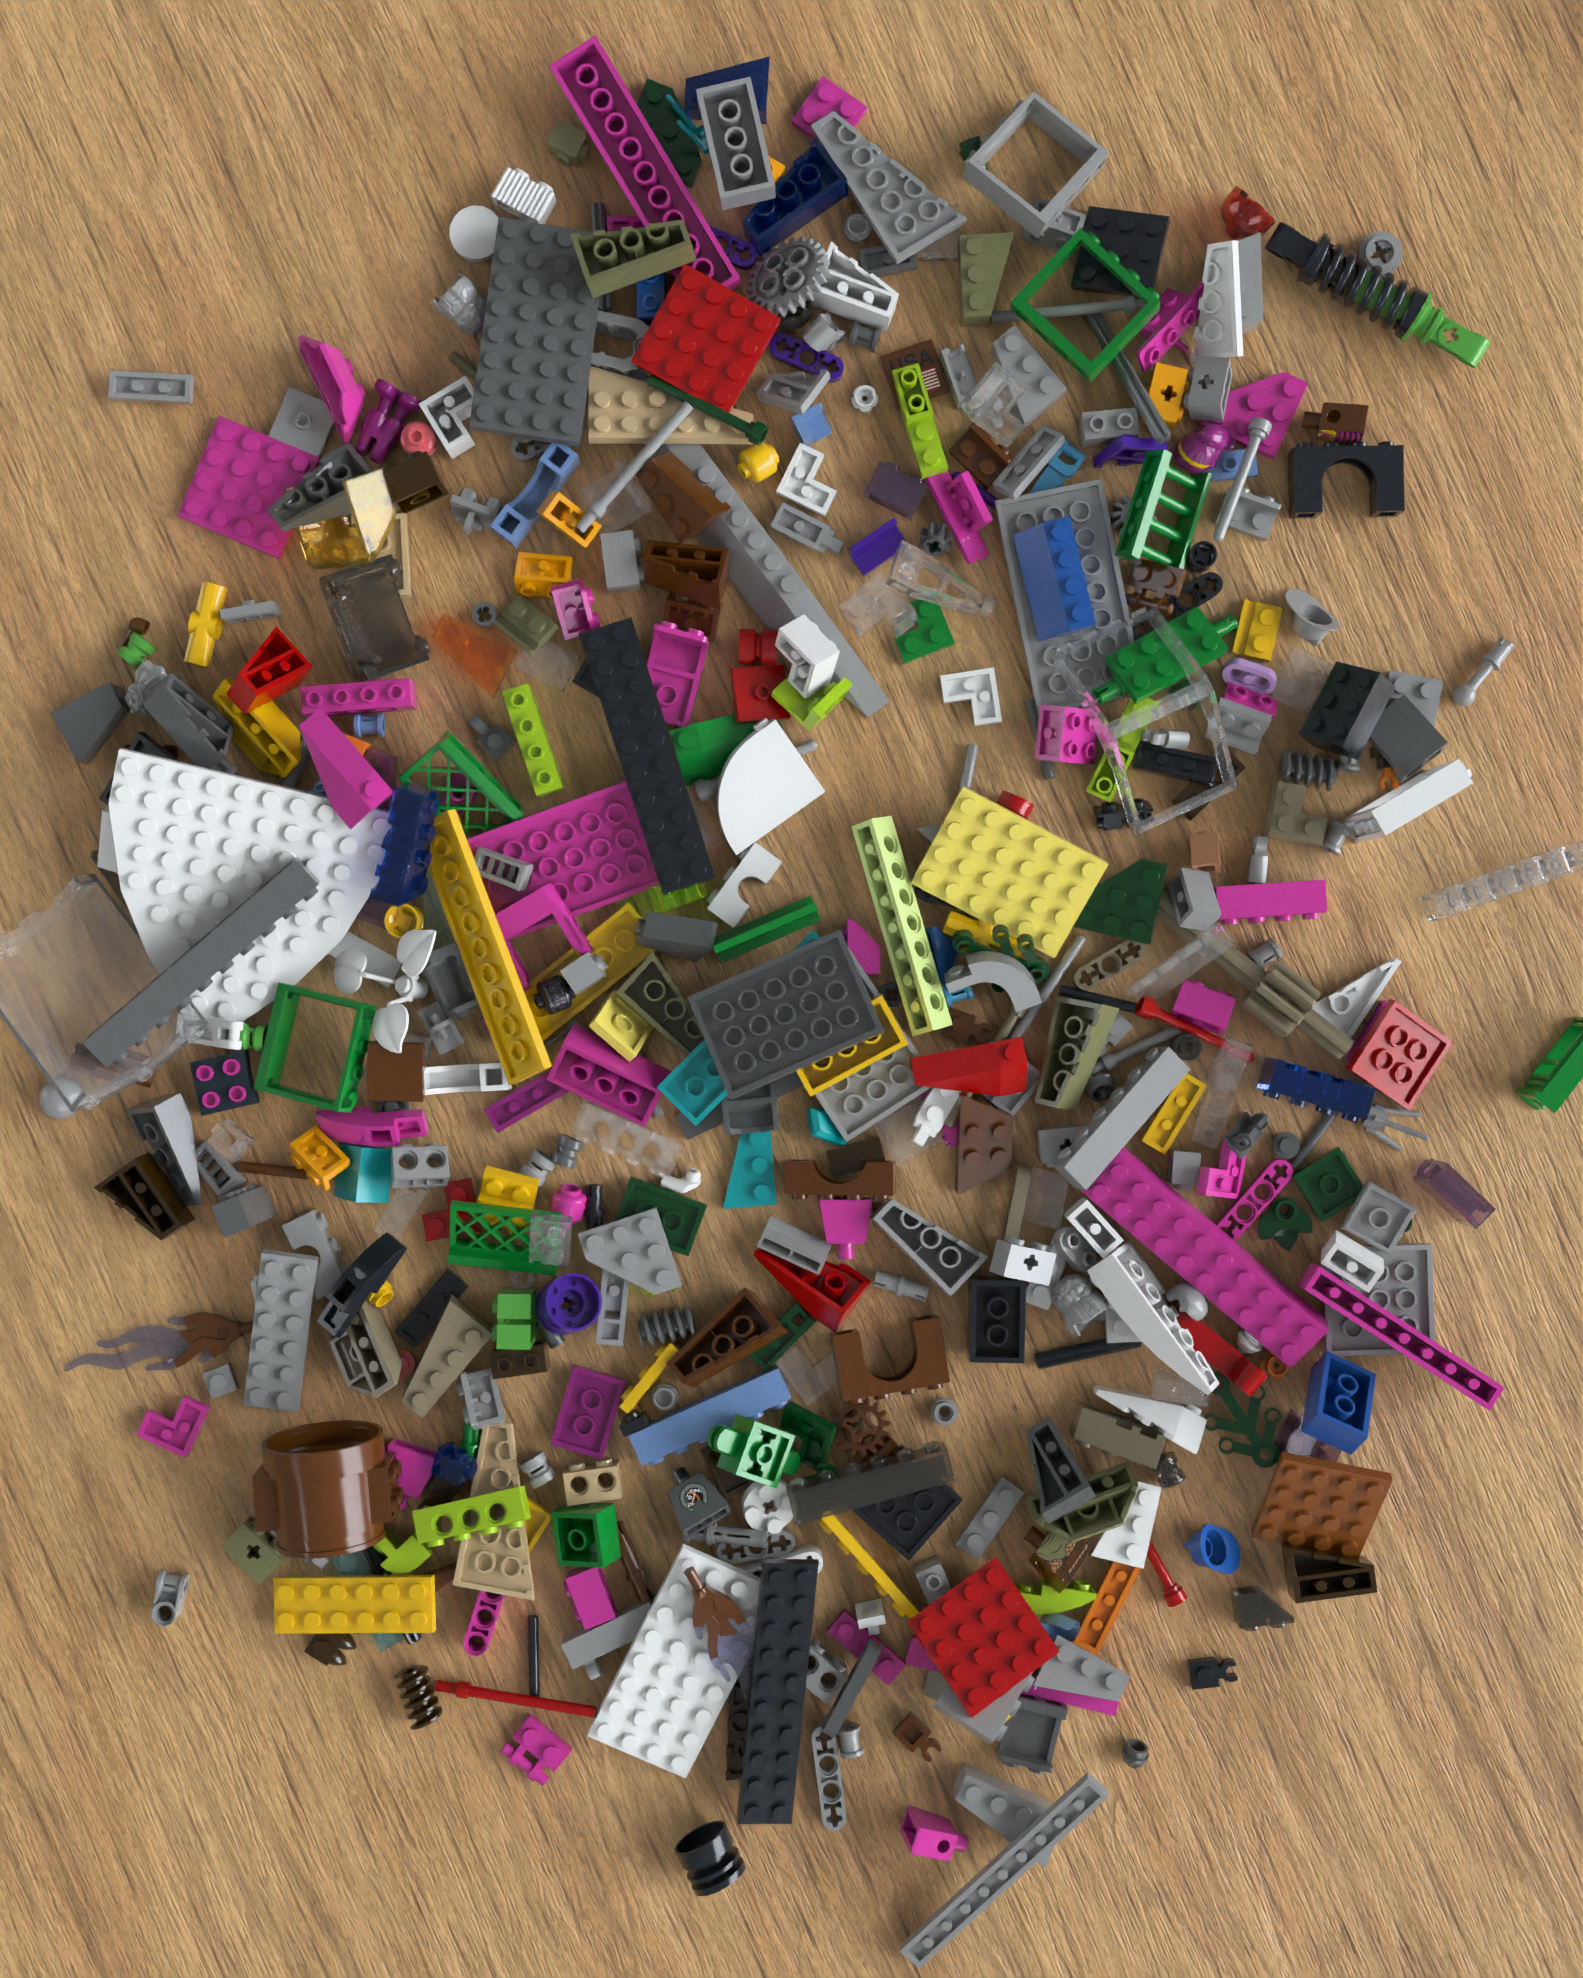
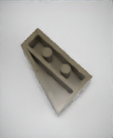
M1079 1402L1070 1430L1075 1443L1080 1446L1091 1448L1092 1445L1100 1448L1102 1452L1108 1455H1119L1131 1462L1143 1464L1154 1469L1157 1468L1166 1439L1163 1433L1157 1430L1158 1427L1156 1426L1148 1427L1141 1421Z

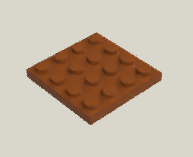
M1282 1452L1251 1529L1252 1537L1278 1543L1286 1542L1294 1546L1312 1547L1321 1551L1328 1550L1343 1553L1347 1556H1360L1391 1486V1473Z

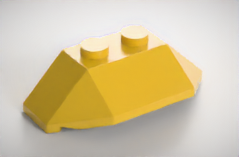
M226 678L212 697L214 703L217 704L218 711L235 724L231 739L260 771L279 775L283 778L288 777L301 761L300 731L273 701L244 715L226 695L234 682V679Z

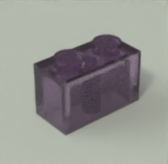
M879 461L865 488L864 497L912 521L927 493L928 486L924 484L925 480L915 474L908 476L900 472L901 468L892 462L887 461L885 464Z

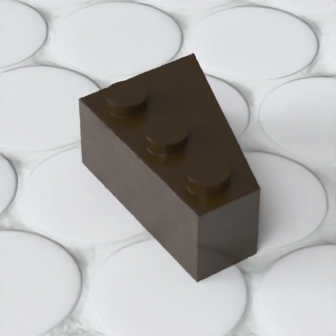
M150 1152L134 1158L94 1187L100 1193L104 1192L115 1201L114 1204L120 1209L124 1208L135 1217V1221L160 1240L177 1233L195 1220V1217Z

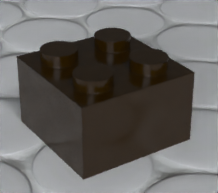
M421 451L414 452L407 456L406 461L399 464L390 463L381 469L382 472L376 474L390 505L397 513L407 514L449 494L436 464L427 451L423 453Z

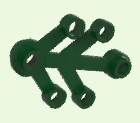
M996 925L992 930L993 940L999 943L1002 952L975 942L974 936L969 930H958L952 936L953 949L959 954L965 955L970 952L994 951L1006 954L1024 965L1032 975L1035 983L1044 981L1050 974L1049 964L1043 958L1036 956L1033 948V938L1029 934H1021L1017 938V948L1020 952L1024 953L1026 961L1016 957L1009 940V929L1005 925ZM1000 932L1005 933L1004 935H1001V936L997 935V934L1000 933ZM1022 942H1029L1026 945L1021 944ZM991 983L992 989L995 992L1005 991L1001 986Z
M1214 1372L1215 1377L1221 1379L1224 1385L1220 1389L1215 1388L1212 1393L1220 1395L1236 1421L1219 1418L1213 1413H1208L1204 1418L1207 1420V1418L1213 1417L1216 1419V1424L1212 1427L1205 1425V1428L1209 1431L1220 1429L1246 1435L1252 1445L1234 1442L1232 1438L1224 1436L1218 1441L1219 1450L1224 1454L1234 1452L1252 1456L1253 1461L1260 1467L1268 1468L1273 1466L1279 1458V1450L1273 1443L1276 1425L1281 1420L1280 1411L1275 1407H1269L1265 1410L1264 1418L1266 1425L1263 1437L1261 1438L1255 1429L1260 1403L1266 1395L1263 1386L1260 1385L1259 1387L1262 1390L1260 1397H1250L1247 1415H1245L1228 1389V1378L1221 1372ZM1270 1411L1277 1412L1278 1417L1276 1420L1271 1421L1268 1419L1267 1415ZM1223 1441H1230L1232 1447L1229 1450H1224L1221 1447ZM1263 1449L1269 1450V1458H1261L1260 1452Z

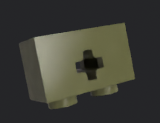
M251 1516L220 1546L259 1585L287 1557L277 1551L276 1539H273L266 1531H256V1519L254 1520ZM256 1545L260 1547V1550L257 1552L253 1550Z

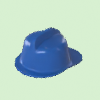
M1213 1524L1204 1525L1202 1529L1195 1531L1191 1535L1190 1541L1184 1543V1547L1190 1550L1193 1562L1198 1566L1207 1567L1224 1574H1231L1237 1570L1240 1564V1547L1236 1538L1229 1531Z

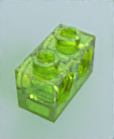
M705 883L664 896L660 884L647 888L656 913L661 914L709 898Z

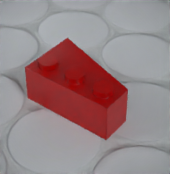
M276 626L240 671L226 695L245 715L299 687L313 666Z

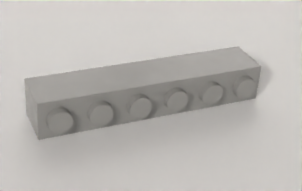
M1169 1046L1153 1047L1144 1056L1146 1060L1140 1067L1134 1068L1128 1074L1127 1082L1112 1092L1110 1095L1111 1100L1107 1105L1099 1108L1093 1114L1092 1118L1094 1120L1087 1127H1083L1078 1131L1074 1143L1059 1153L1058 1161L1053 1167L1075 1189L1087 1190L1189 1072L1190 1068Z

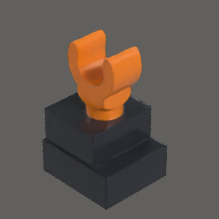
M1370 747V758H1377V769H1382L1381 777L1377 783L1378 789H1385L1384 783L1387 779L1391 780L1392 789H1398L1399 782L1393 776L1395 773L1393 767L1375 747Z

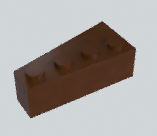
M743 1288L666 1364L683 1384L695 1387L789 1331L755 1292Z

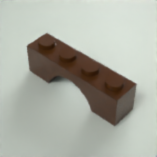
M788 1159L784 1161V1194H792V1199H808V1195H819L821 1200H833L835 1195H846V1200H862V1195H873V1200H889V1196L896 1194V1161L868 1160L858 1177L850 1181L841 1182L825 1176L818 1168L815 1160Z

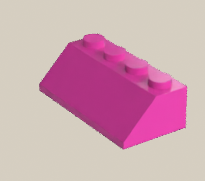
M573 1024L547 1080L645 1127L662 1094L657 1086L672 1071L639 1055L629 1062L603 1038Z

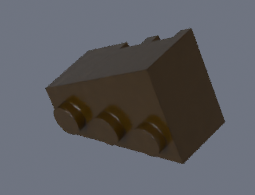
M1286 1542L1281 1543L1288 1594L1296 1604L1378 1592L1374 1565L1365 1556H1347L1343 1553L1328 1550L1321 1551L1312 1547L1294 1546Z

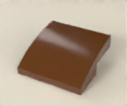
M369 1041L367 1057V1096L369 1101H424L425 1043L403 1042L402 1053H395L385 1049L378 1041Z

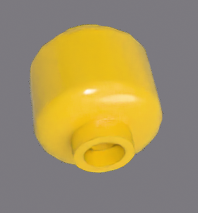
M764 442L760 446L753 444L740 452V463L737 465V468L744 479L749 478L752 482L759 483L777 471L779 457L771 444H765Z

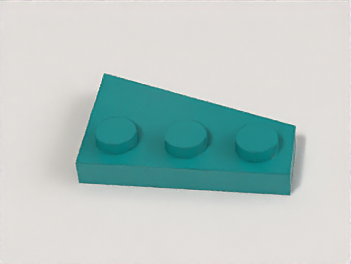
M771 1131L741 1134L723 1209L777 1204Z

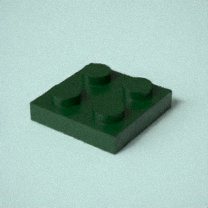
M1340 1147L1333 1148L1292 1175L1293 1180L1320 1222L1325 1221L1354 1203L1364 1187Z

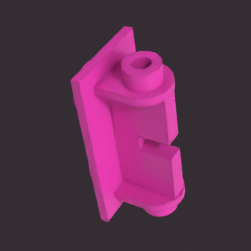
M1227 682L1225 694L1222 695V698L1272 715L1271 721L1273 718L1275 719L1278 700L1269 695L1246 689L1241 685Z

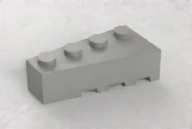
M893 1199L886 1200L869 1218L945 1295L952 1296L988 1258L985 1254L977 1251Z
M963 1763L953 1786L956 1801L1010 1842L1016 1839L1055 1803ZM1054 1847L1037 1863L1045 1868Z

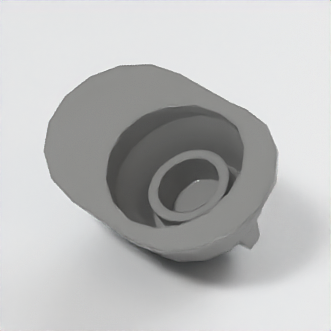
M1299 589L1286 591V602L1295 612L1292 628L1307 642L1316 646L1320 644L1329 631L1339 629V621L1312 595Z

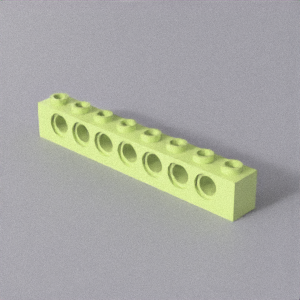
M892 816L873 818L851 826L912 1036L953 1025Z

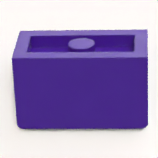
M892 518L849 548L848 556L863 577L908 547L909 544L896 527L897 521L895 518Z

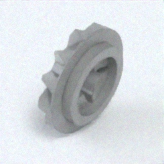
M1382 231L1374 232L1362 241L1358 250L1359 259L1367 258L1369 260L1368 270L1375 265H1379L1382 267L1381 275L1394 271L1399 266L1402 259V247L1398 239L1392 234ZM1377 248L1379 252L1388 251L1383 257V261L1380 258H1371Z

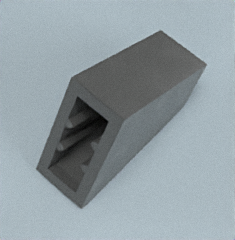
M108 682L51 713L77 762L84 764L91 762L130 711L125 701L126 692L121 686L118 687Z
M648 911L636 922L634 934L637 935L635 944L697 963L713 949L718 923Z

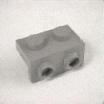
M491 1368L466 1374V1372L460 1373L461 1381H457V1388L460 1398L465 1397L467 1407L462 1408L465 1424L470 1423L473 1430L506 1422L497 1379H493Z

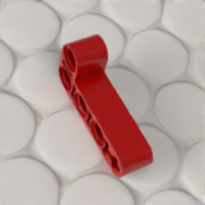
M1179 1304L1176 1308L1179 1313L1176 1317L1177 1322L1181 1328L1189 1330L1193 1337L1194 1351H1200L1211 1365L1252 1397L1268 1375L1201 1320L1195 1321L1186 1312H1180Z

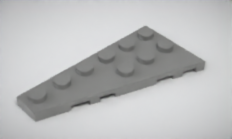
M835 111L811 124L813 135L896 265L966 223L967 218L963 214L954 211L947 205L948 202L940 196L938 198L929 191L922 181L893 158L891 160L883 154L881 148L874 143L871 144L862 137L856 128Z

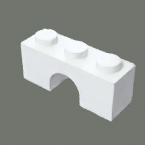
M756 842L752 847L749 846L741 852L738 857L742 860L736 869L731 867L722 879L726 882L720 891L715 888L707 899V902L710 904L707 909L733 928L736 927L750 908L738 895L740 883L747 878H756L766 885L782 864V861Z

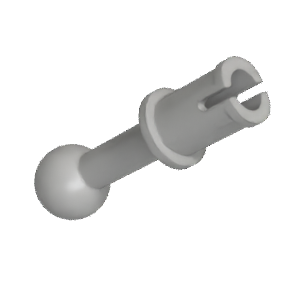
M1500 637L1488 654L1481 657L1483 664L1469 682L1458 686L1454 690L1453 699L1456 704L1468 706L1473 703L1476 697L1475 690L1492 669L1499 671L1502 661L1514 649V645L1509 640Z

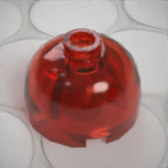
M1238 186L1231 190L1222 204L1221 219L1226 225L1223 231L1234 241L1238 237L1244 239L1260 232L1262 237L1275 224V221L1258 202H1254L1247 197L1248 194Z

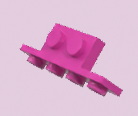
M1202 281L1189 295L1167 288L1160 295V310L1138 332L1139 335L1148 338L1135 353L1141 371L1147 372L1200 316L1198 304L1199 298L1203 297L1204 283Z
M969 471L961 473L953 480L948 472L924 478L950 531L953 533V537L966 563L972 564L988 557L989 553L978 531L993 519Z

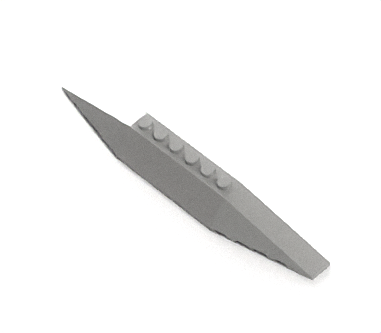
M646 376L636 378L637 380L647 382ZM662 444L649 459L672 452L695 473L693 477L703 486L708 485L713 490L712 494L722 503L726 502L731 506L726 513L697 537L704 546L729 548V579L767 629L779 631V628L805 614L830 641L835 643L840 651L830 684L832 682L838 684L846 677L853 685L845 695V698L867 718L889 702L886 695L810 589L700 444Z

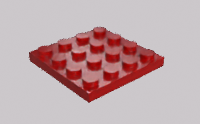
M684 264L636 350L631 364L689 395L730 413L778 328L781 318L689 265Z
M996 1557L989 1560L906 1621L970 1718H973L1060 1652Z

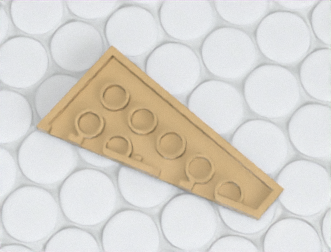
M591 366L588 383L589 444H648L683 402L649 386L647 382ZM693 408L663 444L753 443L748 441L749 438L745 437V433ZM735 408L730 412V414L749 423L753 421V414Z
M504 1422L482 1429L469 1498L521 1486L513 1424ZM496 1504L493 1509L496 1518L502 1519L505 1510L501 1504ZM470 1510L467 1514V1521L471 1525H475L478 1515L474 1510ZM523 1520L524 1526L508 1530L507 1524L497 1526L496 1533L481 1536L479 1530L471 1532V1538L461 1540L453 1585L534 1600L525 1520Z

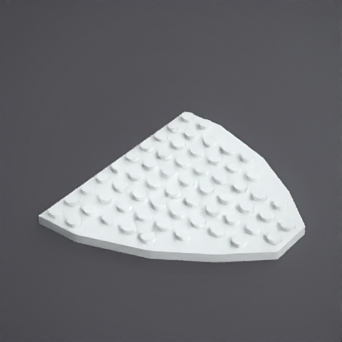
M120 748L108 802L120 889L146 953L159 975L294 858L298 857L320 881L316 887L319 891L307 902L304 899L300 900L295 905L297 910L286 920L283 917L278 919L274 923L276 928L264 938L260 935L253 941L255 944L253 949L244 956L239 953L232 959L234 965L223 974L218 971L211 977L213 983L203 992L197 989L190 995L192 1001L181 1011L184 1014L243 1022L275 1000L279 982L296 985L342 941L388 865L399 814L376 809L350 830L333 810L326 796Z

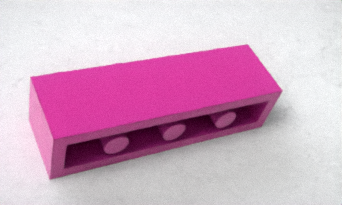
M1325 880L1214 887L1221 911V916L1218 919L1221 920V925L1238 924V919L1248 918V923L1265 922V917L1275 916V921L1292 920V915H1302V920L1319 919V913L1327 912Z

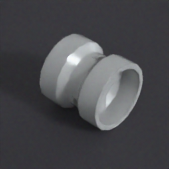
M535 1149L530 1155L531 1160L529 1163L524 1164L519 1172L522 1175L540 1179L538 1186L541 1187L546 1180V1174L553 1171L557 1163L551 1161L550 1157L542 1151Z
M543 1451L530 1456L519 1464L522 1472L527 1473L529 1476V1484L532 1489L542 1486L556 1476L553 1468L547 1465V1458Z

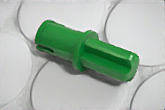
M464 1418L462 1441L459 1442V1446L462 1447L460 1469L465 1472H474L478 1447L480 1445V1441H478L479 1429L473 1430L470 1423L465 1424Z

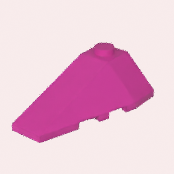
M321 708L299 725L330 804L350 830L394 795V792Z

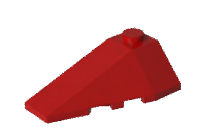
M1022 1037L909 1058L914 1085L991 1096H1004L1026 1091L1027 1058Z
M759 1247L753 1254L814 1319L834 1333L849 1317L871 1283L868 1278L843 1263H840L838 1266L825 1261L820 1274L817 1275Z

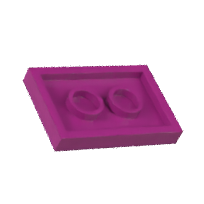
M574 1364L550 1445L603 1460L626 1379Z

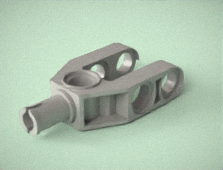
M598 311L595 333L635 342L633 344L632 356L626 357V359L608 356L602 351L600 353L593 352L591 366L634 379L651 375L631 364V360L649 327L640 319Z

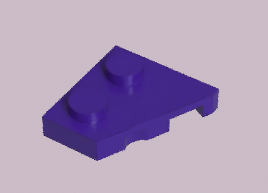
M1131 434L1120 435L1117 437V440L1092 458L1093 467L1102 468L1103 464L1112 460H1118V466L1143 464L1147 451L1161 449L1168 451L1167 441L1159 444L1153 437L1137 438Z

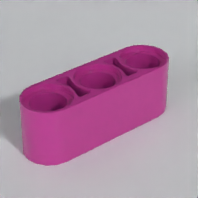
M485 1591L479 1592L463 1643L464 1650L469 1655L480 1656L486 1651L491 1641L505 1595ZM482 1609L489 1610L492 1613V1618H483L479 1611ZM478 1635L482 1637L484 1643L477 1645L472 1641L471 1637Z

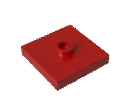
M784 665L734 667L730 669L736 723L759 722L764 718H767L768 721L772 718L776 721L790 719V713L771 696L772 691L786 679Z

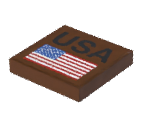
M932 339L880 356V361L897 410L900 409L892 370L918 363L929 399L949 392Z

